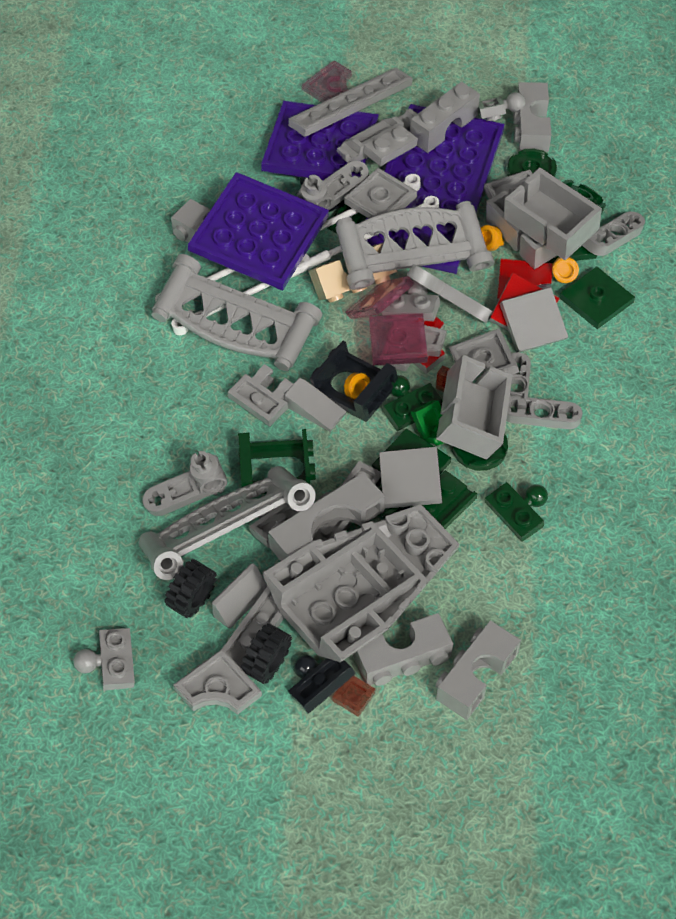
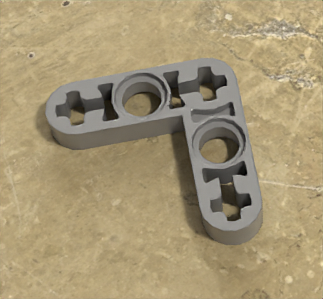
M626 212L600 227L582 246L594 255H607L640 235L645 219L637 212ZM611 231L618 232L622 236L615 235Z
M415 264L412 265L407 273L408 277L487 323L493 313L490 309Z
M512 353L515 362L520 363L521 368L520 375L513 374L511 384H519L523 390L520 392L510 390L506 421L516 424L560 429L577 428L580 425L583 413L580 406L576 403L528 397L530 359L523 353ZM512 406L517 407L516 413L511 412ZM526 407H527V408H530L528 415L525 414V413H526ZM537 409H544L549 413V415L546 417H538L537 415H535L534 411ZM555 411H558L557 418H554ZM566 413H572V419H568Z

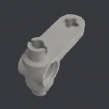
M352 161L323 181L317 175H310L309 179L306 178L297 197L330 210L343 201L348 193L369 176L368 167L361 161ZM353 171H354L355 173H359V172H360L361 177H359V178H358L357 176H353V177H352V172H353Z
M199 451V455L194 453L191 457L190 471L157 484L144 493V507L154 516H163L210 495H218L217 492L221 494L227 485V477L218 457L204 451ZM157 496L162 498L161 505L156 506L154 503Z

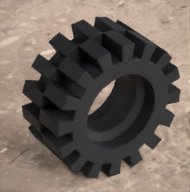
M192 559L191 562H186L185 567L182 566L179 569V574L176 573L174 575V581L170 582L168 586L170 590L166 591V598L164 599L166 606L185 618H191L194 613L197 614L199 608L205 604V600L210 598L211 595L209 593L214 590L215 586L213 584L217 581L216 572L195 559Z
M270 623L262 626V629L256 633V638L251 640V646L246 649L247 654L242 659L241 669L246 675L262 684H267L269 679H273L274 673L279 670V666L285 661L284 657L289 653L288 648L292 644L291 635Z

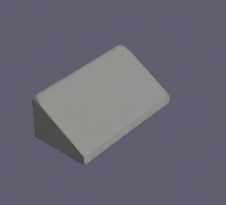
M250 564L212 601L213 617L227 628H231L256 603L267 588V584L255 564Z

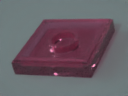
M408 276L380 283L345 312L351 319L378 315L410 289L414 283Z
M423 313L369 316L373 366L385 365L386 363L392 365L428 362Z

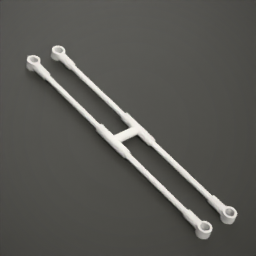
M416 174L406 176L403 182L416 191L421 186L420 177ZM428 196L424 199L423 204L415 208H439V199L435 196ZM352 208L326 220L321 230L335 224L341 218L350 217L358 213V211ZM375 233L373 236L370 234H365L364 238L365 240H367L380 233ZM341 245L309 257L306 253L291 278L330 260L332 256L342 252ZM226 268L207 278L216 281L235 272V270ZM261 283L243 293L253 295L270 287V285ZM160 293L156 295L155 301L158 299ZM224 305V306H222V307L216 309L215 311L209 313L207 316H210V315H212V314H214V313H216V312H218V311H220V310L226 308V305ZM200 310V311H198V312H196V313H194V314H195V315H200V314L203 313V311ZM175 319L172 320L173 332L176 335H185L189 331L184 326L178 327L181 324Z

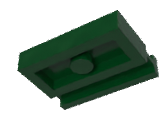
M445 470L440 475L442 503L422 505L444 529L477 499L475 491L471 492L467 489V485Z

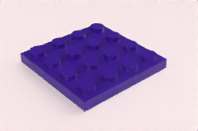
M283 100L261 163V171L309 178L310 175H317L321 180H325L348 164L337 153V148L346 139L377 124L379 114L358 111L305 137L289 126V118L316 105ZM368 157L362 160L361 162L366 164ZM353 171V172H352V177H353V176H357V177L359 178V177H361V174H360V172H359V173H355V172Z
M236 172L188 243V251L283 291L327 220L329 210Z

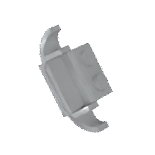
M408 109L402 116L382 119L381 122L346 139L337 148V153L347 163L362 161L369 157L379 166H382L417 146L418 138L410 133L411 118L417 115V113Z

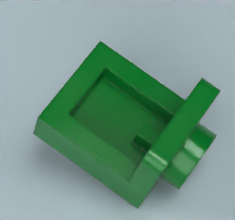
M432 400L411 411L420 437L435 446L444 444V442L436 439L439 420L443 416L439 401Z

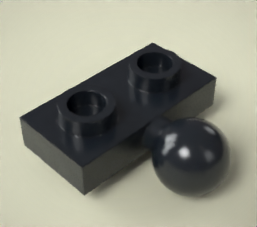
M302 655L294 663V671L301 680L289 689L288 692L309 714L356 673L345 660L338 662L326 658L318 665L314 657Z

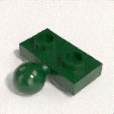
M397 375V381L395 383L391 382L393 385L391 394L400 398L384 405L383 412L396 431H399L415 423L411 411L432 400H438L442 408L443 400L431 383L410 392L409 380L402 375Z
M506 482L485 497V503L521 542L544 527V520L531 508L532 506L541 507L547 502L548 492L544 486L539 484L531 485L526 490L525 497L522 498Z

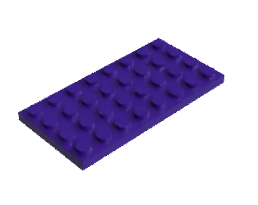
M410 104L408 109L418 114L426 107ZM474 118L461 128L451 122L445 133V141L429 153L416 146L389 161L385 172L401 182H404L406 176L410 174H416L420 177L421 186L417 191V198L406 208H415L423 204L426 197L435 196L439 199V208L456 210L457 204L470 201L477 214L484 193V184H487L505 124ZM446 223L445 226L437 224V230L451 243L455 226L452 223ZM423 226L421 229L413 228V233L428 247L432 230L428 226ZM400 229L398 232L389 231L390 238L404 250L408 233L403 229ZM380 233L366 241L373 246L383 243L384 237ZM461 260L422 267L457 274Z

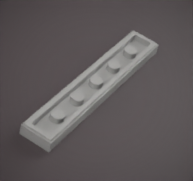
M394 68L289 118V126L306 137L411 86L412 77L398 68Z

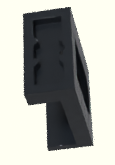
M342 341L337 348L331 350L328 358L320 367L313 371L310 377L311 385L346 412L365 422L371 418L392 393L393 385L391 382L395 383L398 379L396 367L386 363L380 369L350 354L345 341ZM342 372L363 373L370 378L371 382L354 400L332 387V380L337 374Z

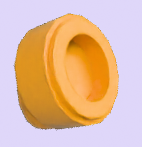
M492 225L481 227L487 251H495L499 246L504 245L502 233L498 227Z
M559 257L552 265V272L557 281L570 283L576 279L579 268L573 258L569 257L563 260Z
M363 373L350 374L344 383L345 395L355 400L371 382L370 378Z

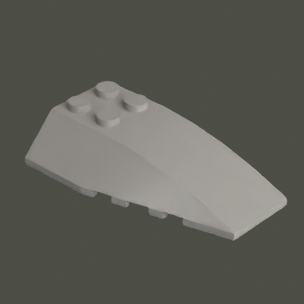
M420 504L385 517V520L362 524L361 528L348 533L346 530L336 533L333 538L325 541L318 539L310 542L263 572V577L279 612L318 656L342 662L386 632L454 554L460 544Z

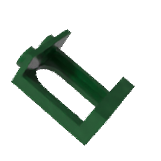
M302 429V440L250 443V433H238L241 488L257 482L253 481L251 459L295 457L304 465V471L296 478L304 480L309 484L311 480H316L315 463H309V457H314L313 440H307L306 429Z

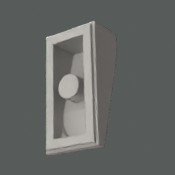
M298 378L285 394L288 409L329 432L333 430L346 414L344 409L302 378Z

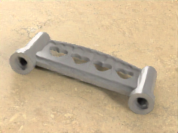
M470 201L457 204L456 210L429 207L406 208L374 216L359 224H355L351 217L341 218L336 222L337 235L349 273L346 279L349 289L352 290L372 285L375 282L373 273L411 268L413 264L425 266L466 260L469 270L472 272L487 269L494 264L492 253L487 251L475 208L471 205ZM446 223H452L455 226L451 243L437 230V224L445 226ZM423 226H428L432 230L428 247L413 233V228L421 229ZM400 229H403L408 233L404 250L390 238L389 231L398 232ZM375 233H381L383 235L384 241L380 253L365 240V234L373 236Z
M179 254L173 263L174 270L156 300L151 314L154 319L160 322H166L171 317L199 337L223 348L248 355L275 359L274 365L282 371H289L293 367L312 328L318 325L322 317L321 310L311 303L300 302L295 311L291 312L198 275L201 269L200 263L186 254ZM198 296H202L204 308L202 314L195 315L192 310H183L182 306ZM226 305L228 316L226 324L220 325L216 320L211 321L206 318L209 313ZM250 315L253 329L250 334H243L241 330H233L231 328L233 323ZM275 325L276 343L268 344L265 340H258L255 337L260 331Z
M276 466L269 470L267 478L239 488L201 506L157 534L155 532L143 533L139 538V547L150 560L153 572L160 579L171 580L174 579L173 577L176 573L179 574V569L183 566L181 556L284 503H287L295 511H305L315 501V490L309 483L297 479L284 467ZM267 491V494L259 499H251ZM242 504L241 507H240V509H238V510H236V511H234V512H226V511L232 510V509H234V507H236V506ZM212 518H215L214 522L208 525H200L208 522ZM189 531L187 536L181 539H173Z

